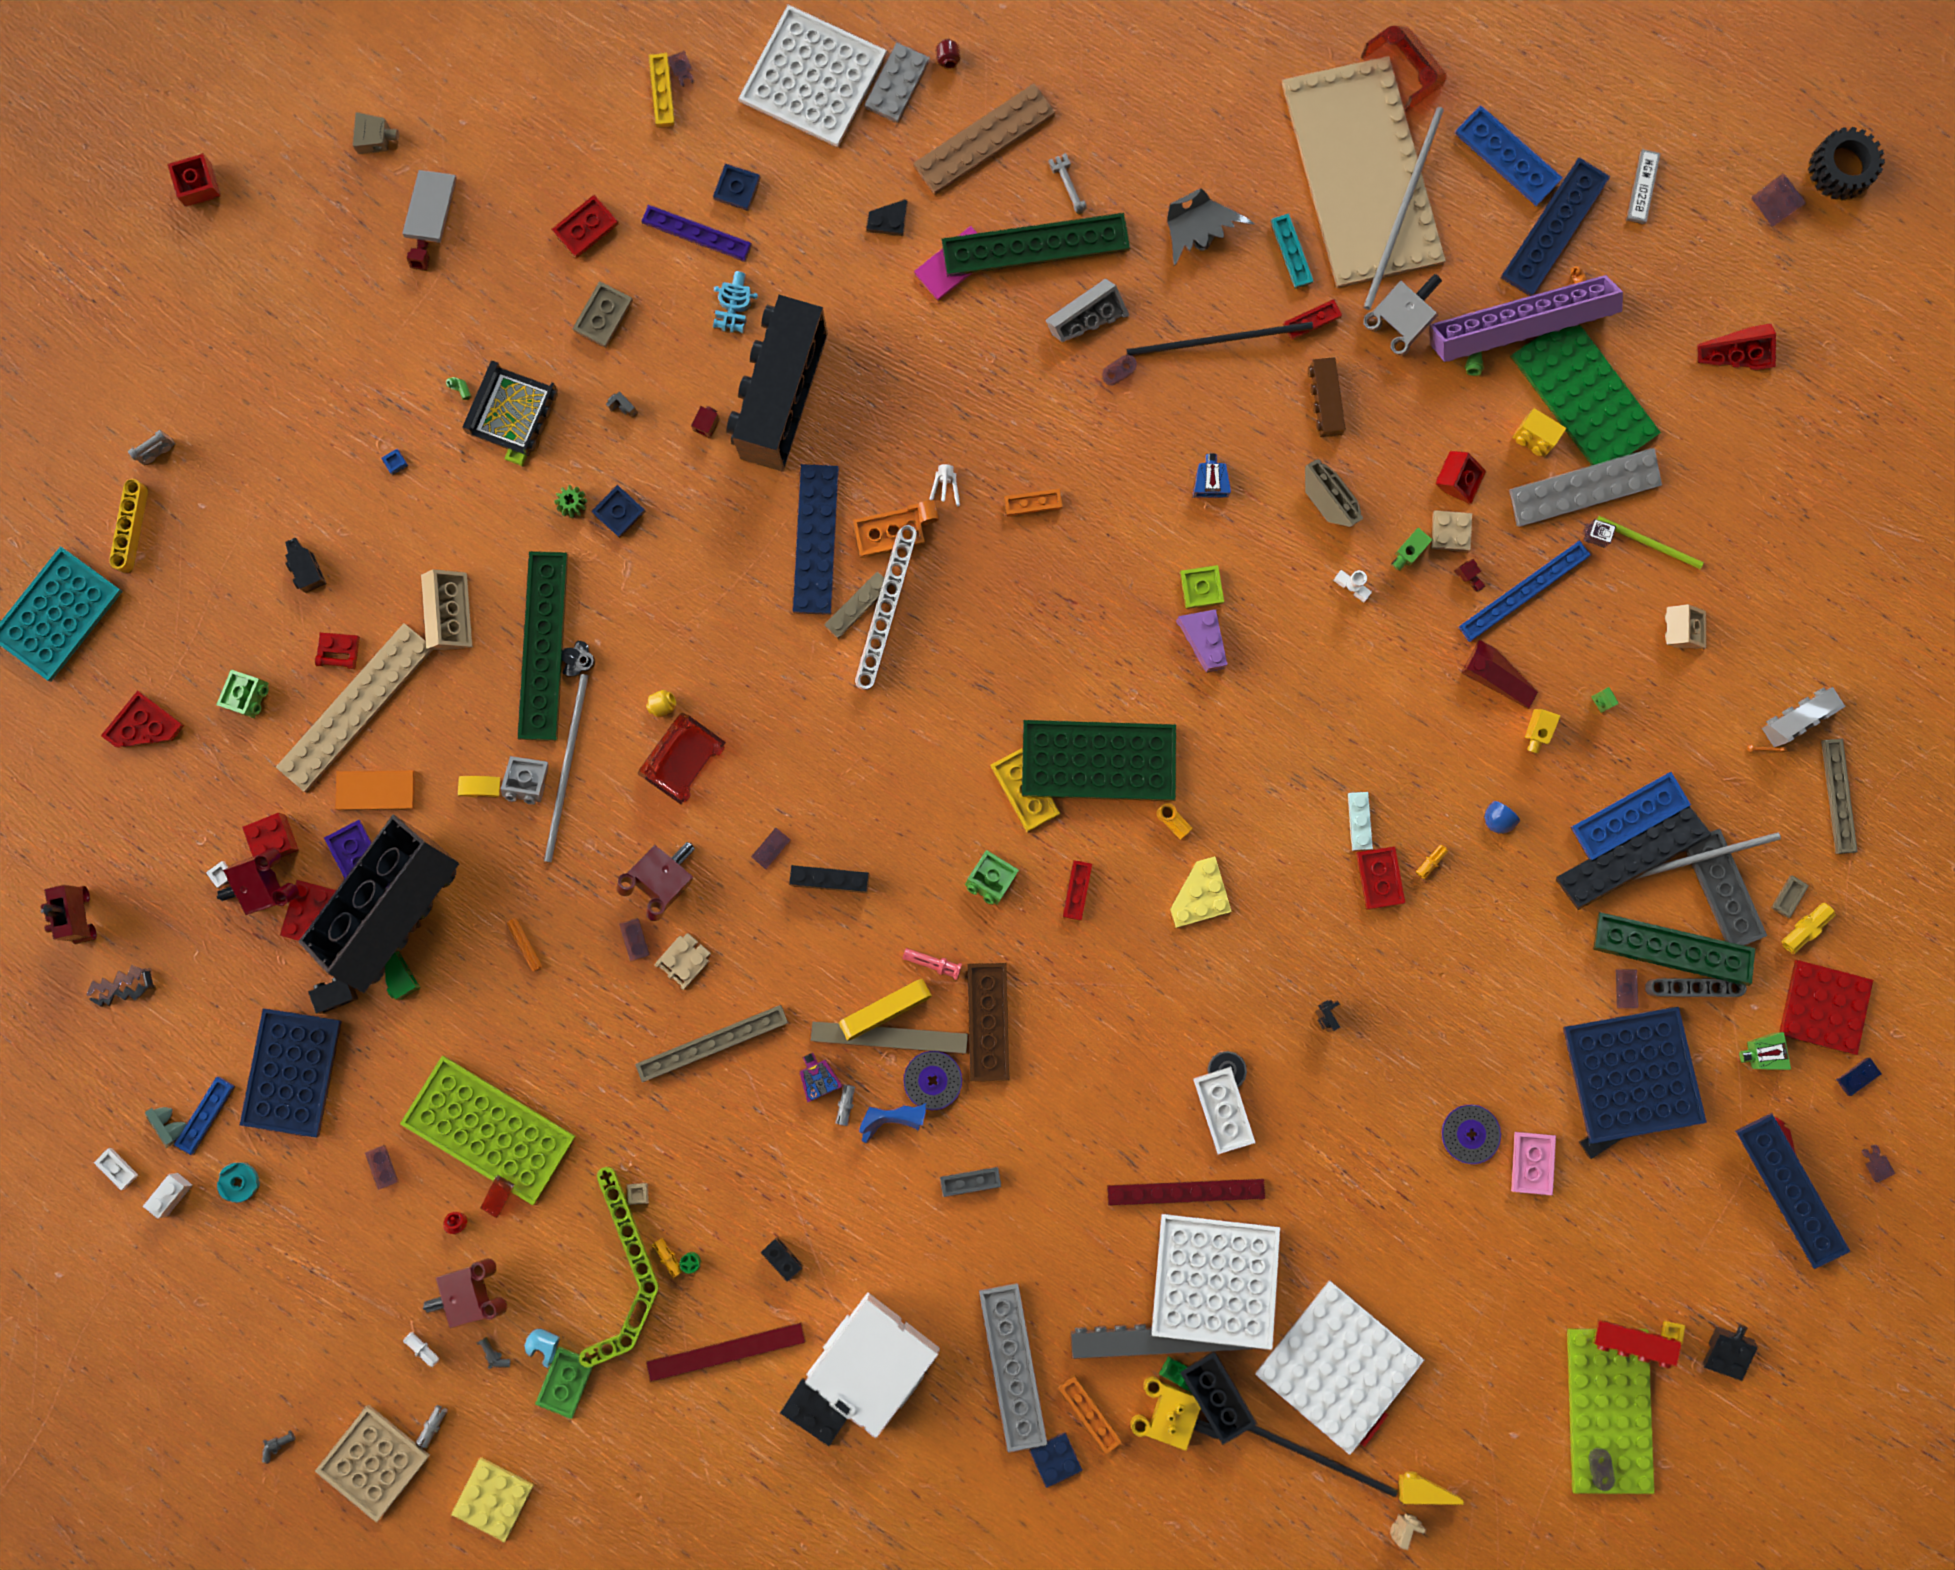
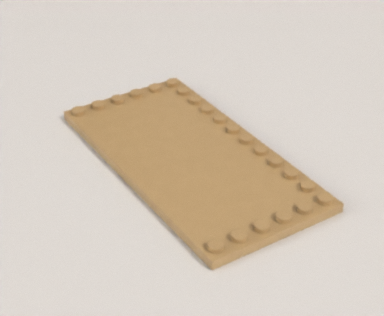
M1389 56L1288 78L1282 81L1337 288L1374 280L1418 160ZM1422 174L1419 176L1383 277L1445 263L1444 253Z

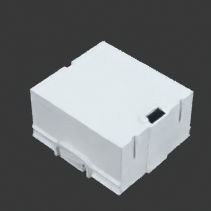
M867 1292L850 1316L847 1314L823 1346L825 1350L808 1371L805 1383L815 1391L819 1390V1394L827 1399L832 1407L846 1418H851L861 1427L864 1426L865 1430L876 1438L896 1410L904 1405L924 1377V1372L936 1358L940 1348L907 1322L903 1324L901 1317Z

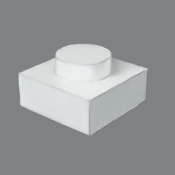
M221 861L206 872L217 888H221L229 882L223 871L228 867L224 861Z

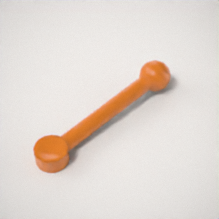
M1749 745L1747 750L1749 752L1754 750L1787 752L1788 747H1755L1754 745Z

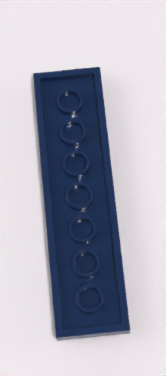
M1579 157L1500 278L1525 294L1533 296L1610 176Z
M801 464L793 613L831 615L839 466Z
M1770 1113L1736 1130V1134L1811 1266L1816 1269L1851 1252L1773 1114Z

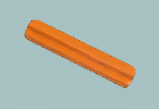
M516 918L509 920L507 926L531 970H539L542 968V965Z

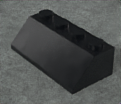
M1215 1351L1210 1352L1180 1372L1222 1445L1257 1425L1256 1419Z

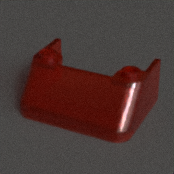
M1393 25L1366 43L1361 58L1365 59L1385 43L1397 45L1419 72L1418 80L1423 86L1409 97L1404 111L1407 112L1442 87L1447 75L1410 28Z

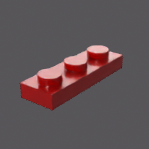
M1333 299L1285 321L1283 326L1313 322V329L1288 333L1292 341L1341 318L1342 313Z
M1073 860L1062 917L1082 921L1092 869L1091 863Z

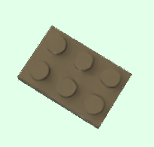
M599 281L572 328L573 331L607 348L633 302L632 297Z

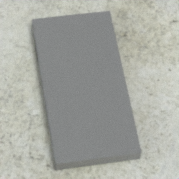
M423 170L418 171L402 233L404 237L441 242L456 183L455 175Z

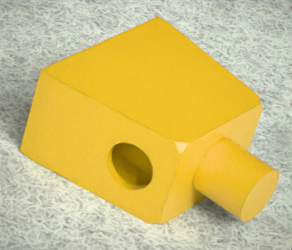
M1534 709L1525 735L1526 739L1531 740L1528 751L1538 754L1542 744L1548 745L1550 743L1560 715L1543 709Z

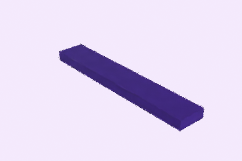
M651 205L647 206L641 221L642 224L744 262L752 246L748 241Z

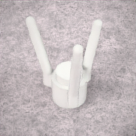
M939 465V470L935 474L930 500L934 498L940 479V482H942L941 500L944 502L947 483H950L952 480L956 506L959 507L956 473H953L954 467L952 465Z

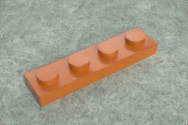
M1074 1375L1058 1387L1105 1454L1122 1443Z

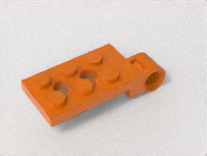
M923 501L918 504L909 505L905 509L852 520L860 558L892 551L897 534L890 535L888 533V529L892 526L897 527L899 530L906 525L914 527L916 530L914 546L925 544L921 526L935 523L939 520L935 501ZM877 530L880 532V537L872 539L869 536L870 532ZM903 530L902 536L904 539L909 540L911 533L908 530Z

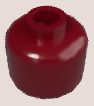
M944 39L936 46V56L940 66L952 69L960 62L961 56L957 42Z

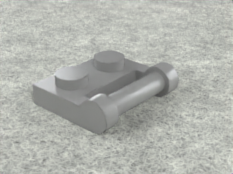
M158 430L155 432L156 435L137 448H131L128 450V453L134 460L145 465L153 462L155 457L161 453L168 452L175 445V442L162 430Z

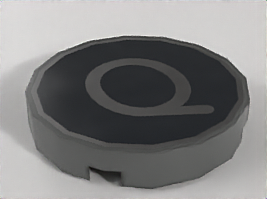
M1229 1051L1214 1055L1208 1064V1074L1231 1067L1236 1085L1239 1087L1245 1080L1247 1073L1246 1064L1242 1057Z

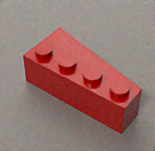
M1600 1319L1597 1321L1593 1341L1595 1345H1598L1597 1349L1606 1352H1609L1610 1349L1617 1350L1618 1355L1629 1358L1630 1354L1639 1356L1638 1360L1650 1363L1651 1360L1658 1361L1659 1366L1671 1369L1672 1365L1677 1367L1682 1344L1681 1341L1675 1338L1668 1339L1659 1334H1649L1643 1330L1626 1328V1326Z

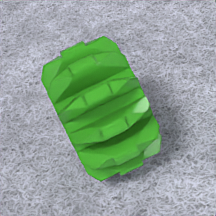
M569 485L568 490L561 487L563 493H556L559 499L554 500V503L558 505L557 511L562 512L564 517L569 514L573 518L574 513L580 516L579 510H586V507L583 505L587 503V499L584 498L585 493L583 491L580 492V488L577 486L573 489ZM572 499H573L574 502H573L572 504H571V502H570V505H569V504H568V501H569V500L572 501Z

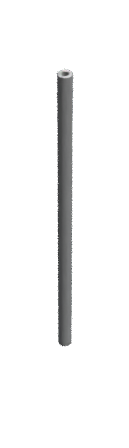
M581 674L544 858L545 862H552L589 677L585 674Z
M1779 832L1667 862L1636 879L1781 840Z

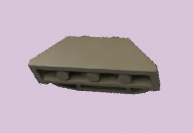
M1319 459L1305 466V492L1328 522L1351 527L1363 519L1357 499L1334 470L1322 464Z

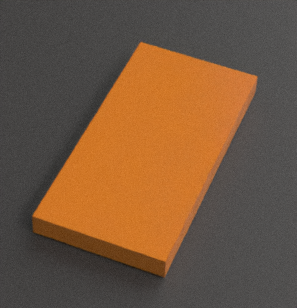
M336 771L335 810L414 809L415 771Z

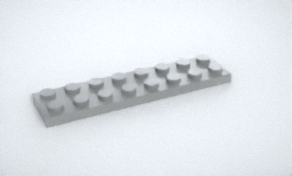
M1651 448L1509 489L1516 524L1517 526H1523L1658 487L1662 483L1655 449Z
M1018 1283L979 1290L1007 1450L1012 1452L1047 1445Z

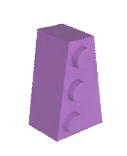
M1216 609L1178 616L1176 622L1181 627L1205 672L1225 669L1227 661Z

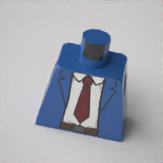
M1208 453L1206 454V463H1199L1193 497L1228 498L1231 489L1226 464L1217 463V454Z

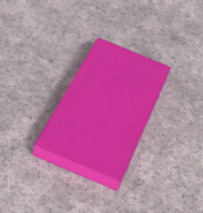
M970 226L959 236L976 234L977 232ZM943 249L914 271L917 278L937 301L972 274L947 277Z

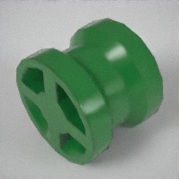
M695 1252L686 1253L680 1259L681 1270L688 1274L694 1273L701 1266L700 1256Z

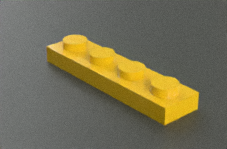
M668 54L649 55L656 127L675 126Z

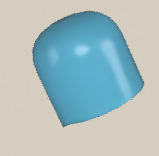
M535 1329L530 1333L525 1342V1352L528 1356L532 1357L537 1350L544 1353L542 1364L548 1368L555 1356L560 1337L543 1329Z

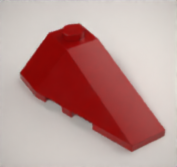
M1772 323L1748 327L1697 344V362L1719 366L1722 364L1732 365L1735 368H1739V366L1749 367L1752 370L1776 367V332Z

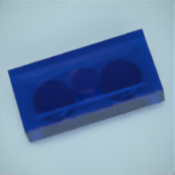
M1866 1058L1836 1080L1847 1096H1852L1882 1073L1871 1058Z

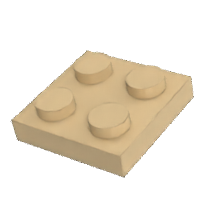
M1434 511L1431 549L1469 552L1471 547L1472 513Z

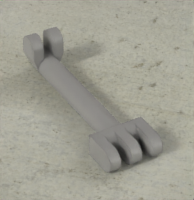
M1066 153L1062 155L1064 162L1061 161L1059 156L1055 157L1056 165L1053 159L1048 160L1052 172H1060L1073 202L1075 212L1082 214L1086 210L1085 201L1080 202L1066 168L1070 167V161Z

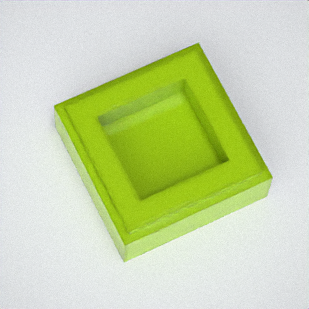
M508 449L504 459L523 467L527 456Z

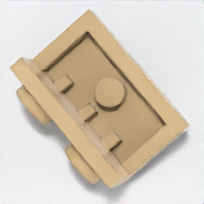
M1405 1513V1516L1398 1514L1396 1523L1392 1524L1390 1534L1392 1535L1391 1538L1400 1548L1408 1550L1413 1530L1425 1534L1426 1529L1417 1520V1517Z

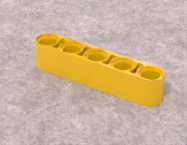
M129 479L124 483L109 559L110 565L122 573H128L134 567L148 495L147 487L136 479ZM138 486V490L133 493L134 488ZM135 504L134 509L130 511V507ZM131 523V527L126 530L127 525ZM128 541L127 546L123 548L124 542ZM124 559V564L119 566L120 561Z
M919 979L844 1018L838 1024L847 1041H850L927 1001L932 995L924 980Z

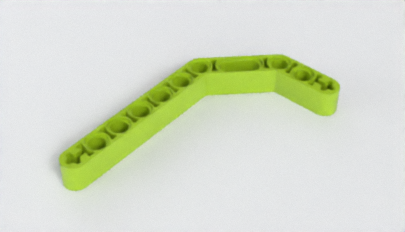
M612 1167L600 1169L597 1173V1180L639 1290L621 1332L593 1344L581 1352L579 1362L584 1367H592L627 1352L634 1347L659 1290L658 1279L617 1173ZM605 1170L607 1173L611 1172L612 1174L609 1177L610 1182L613 1183L615 1181L616 1185L609 1186L607 1189L605 1185L609 1184L608 1180L602 1178ZM611 1189L618 1190V1199L612 1200L609 1197ZM623 1207L626 1210L624 1218L617 1217V1208ZM625 1226L633 1228L634 1232L631 1237L623 1234ZM635 1244L640 1247L641 1252L639 1255H633L630 1252L632 1245ZM640 1263L647 1265V1273L641 1274L638 1272L637 1267ZM652 1282L655 1285V1291L647 1292L644 1288L645 1283ZM644 1301L647 1304L646 1312L640 1325L633 1327L630 1324L631 1315L637 1302ZM623 1336L631 1337L632 1344L630 1346L623 1345L621 1341ZM604 1344L612 1345L613 1352L611 1354L604 1353ZM596 1347H598V1355L591 1359L592 1362L589 1359L585 1360L584 1357L587 1355V1352L589 1355L597 1352Z

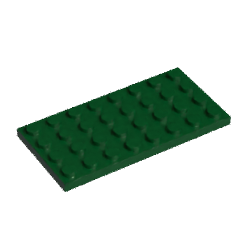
M1023 720L1022 797L1175 801L1176 724Z

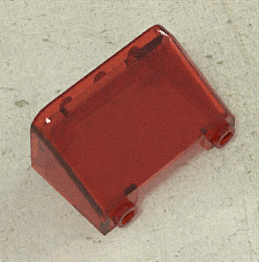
M681 713L642 764L638 775L682 805L691 796L689 786L711 756H719L723 752L726 742L691 716Z

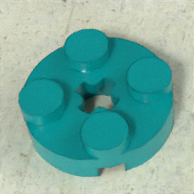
M246 1162L232 1163L224 1167L219 1174V1182H217V1189L221 1197L232 1202H243L250 1199L260 1186L256 1170ZM236 1177L242 1179L241 1187L234 1186Z

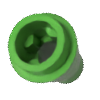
M1482 351L1473 353L1468 357L1465 365L1467 374L1477 376L1483 371Z

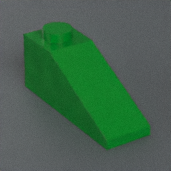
M400 951L394 952L385 964V983L388 986L386 990L392 999L402 1000L421 987Z

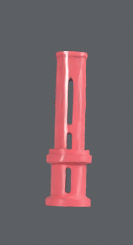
M906 948L903 955V960L937 970L939 975L945 974L954 977V980L958 979L962 967L961 963L955 964L947 961L946 958H941L940 960Z

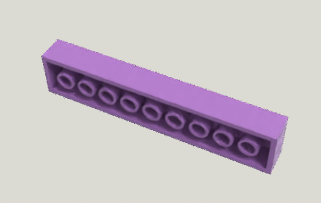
M1607 275L1430 324V345L1444 362L1463 356H1470L1480 351H1488L1498 346H1506L1509 343L1523 341L1530 337L1541 336L1548 332L1559 331L1562 328L1577 326L1580 323L1595 321L1598 318L1622 312L1623 291Z

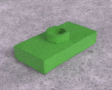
M1609 687L1591 696L1600 713L1619 703Z

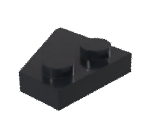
M904 199L869 211L867 232L903 236L908 200Z

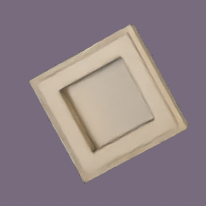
M648 1183L627 1185L628 1205L649 1203Z

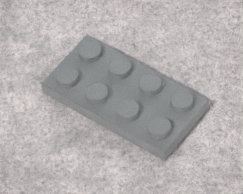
M896 42L865 103V109L898 123L930 61V57Z

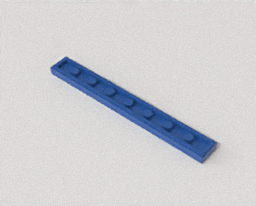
M1579 540L1458 628L1467 640L1471 642L1587 559L1591 554Z

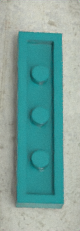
M1285 214L1271 219V225L1294 288L1297 289L1312 284L1313 278L1290 215Z

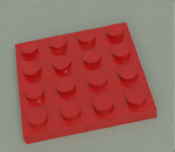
M1795 960L1780 1032H1784L1785 1037L1858 1055L1873 979Z

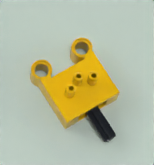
M1155 1376L1145 1379L1143 1386L1147 1395L1159 1398L1150 1424L1143 1415L1138 1414L1132 1417L1130 1425L1135 1435L1141 1437L1148 1436L1185 1451L1193 1430L1219 1439L1210 1423L1197 1419L1201 1407L1192 1393L1162 1383ZM1156 1382L1158 1383V1389L1153 1392L1149 1391V1384ZM1136 1422H1145V1427L1142 1430L1135 1429Z

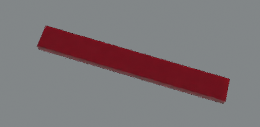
M799 1322L648 1360L646 1364L651 1382L802 1344L806 1340L802 1323Z

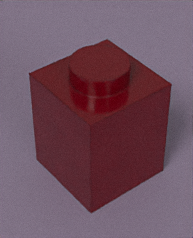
M700 406L691 424L693 431L710 439L720 420L717 411L709 406L706 408Z

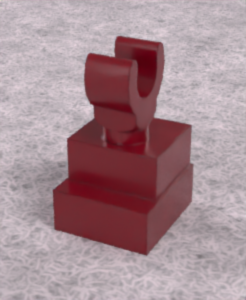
M417 239V248H411L410 252H408L406 258L411 269L427 271L430 257L426 250L428 247V242H425L426 240Z
M1471 559L1455 569L1454 572L1464 582L1470 580L1472 588L1477 592L1483 589L1485 585L1476 576L1481 572L1477 566L1478 564L1474 559Z

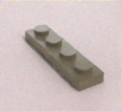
M877 571L824 624L825 627L839 639L877 601L884 577Z

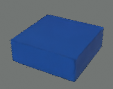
M398 449L381 458L392 475L408 466Z

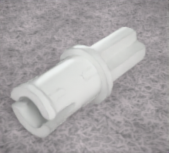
M413 1332L403 1340L415 1352V1356L421 1357L430 1367H433L439 1361V1357L427 1347L428 1344H424Z

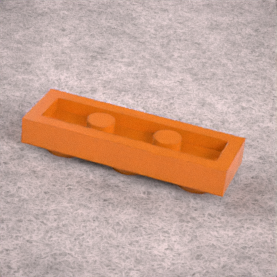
M1060 489L1004 496L1006 516L1057 510L1063 507Z

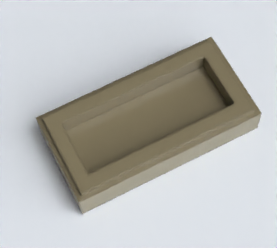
M1793 875L1789 876L1771 909L1786 918H1790L1809 885Z

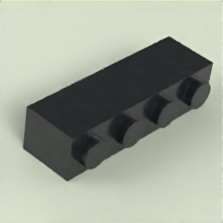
M791 865L789 885L868 894L870 874L868 872Z

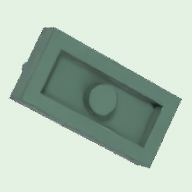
M162 1107L155 1110L151 1108L145 1112V1116L164 1146L168 1148L180 1136L187 1123L174 1122L163 1126L171 1117L172 1108Z

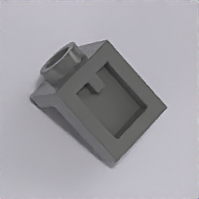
M620 391L610 396L606 403L611 412L618 407L625 415L629 413L632 418L638 413Z

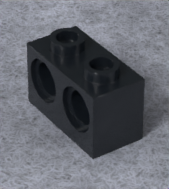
M778 1236L761 1251L762 1255L787 1282L804 1266Z

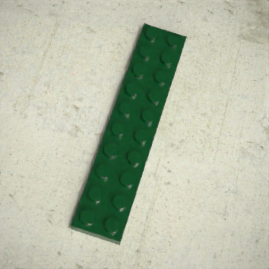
M1124 213L941 238L947 277L1130 251Z
M529 551L518 723L519 740L557 741L568 568V553Z

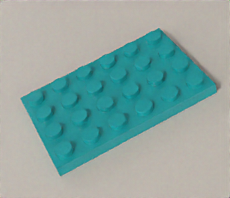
M60 546L0 621V646L47 681L52 682L123 591Z

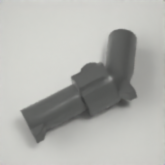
M487 1338L477 1342L478 1345L482 1346L487 1355L485 1358L489 1363V1369L492 1367H510V1359H499L502 1356L501 1353H497L496 1350L493 1351Z
M290 1430L288 1435L281 1438L276 1437L269 1441L263 1440L265 1447L263 1449L262 1462L269 1463L271 1452L277 1454L278 1449L282 1445L294 1441V1433Z

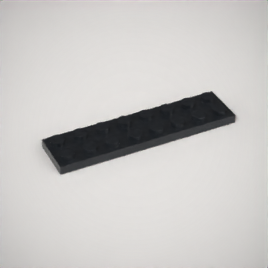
M1688 806L1593 860L1588 859L1557 876L1556 881L1577 910H1580L1711 836V832L1692 808Z

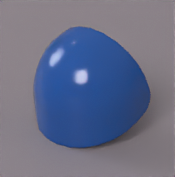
M1493 801L1485 811L1484 819L1487 827L1498 834L1512 831L1520 822L1515 812L1498 801Z

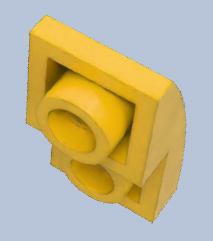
M459 776L458 796L474 798L478 796L499 797L500 777Z

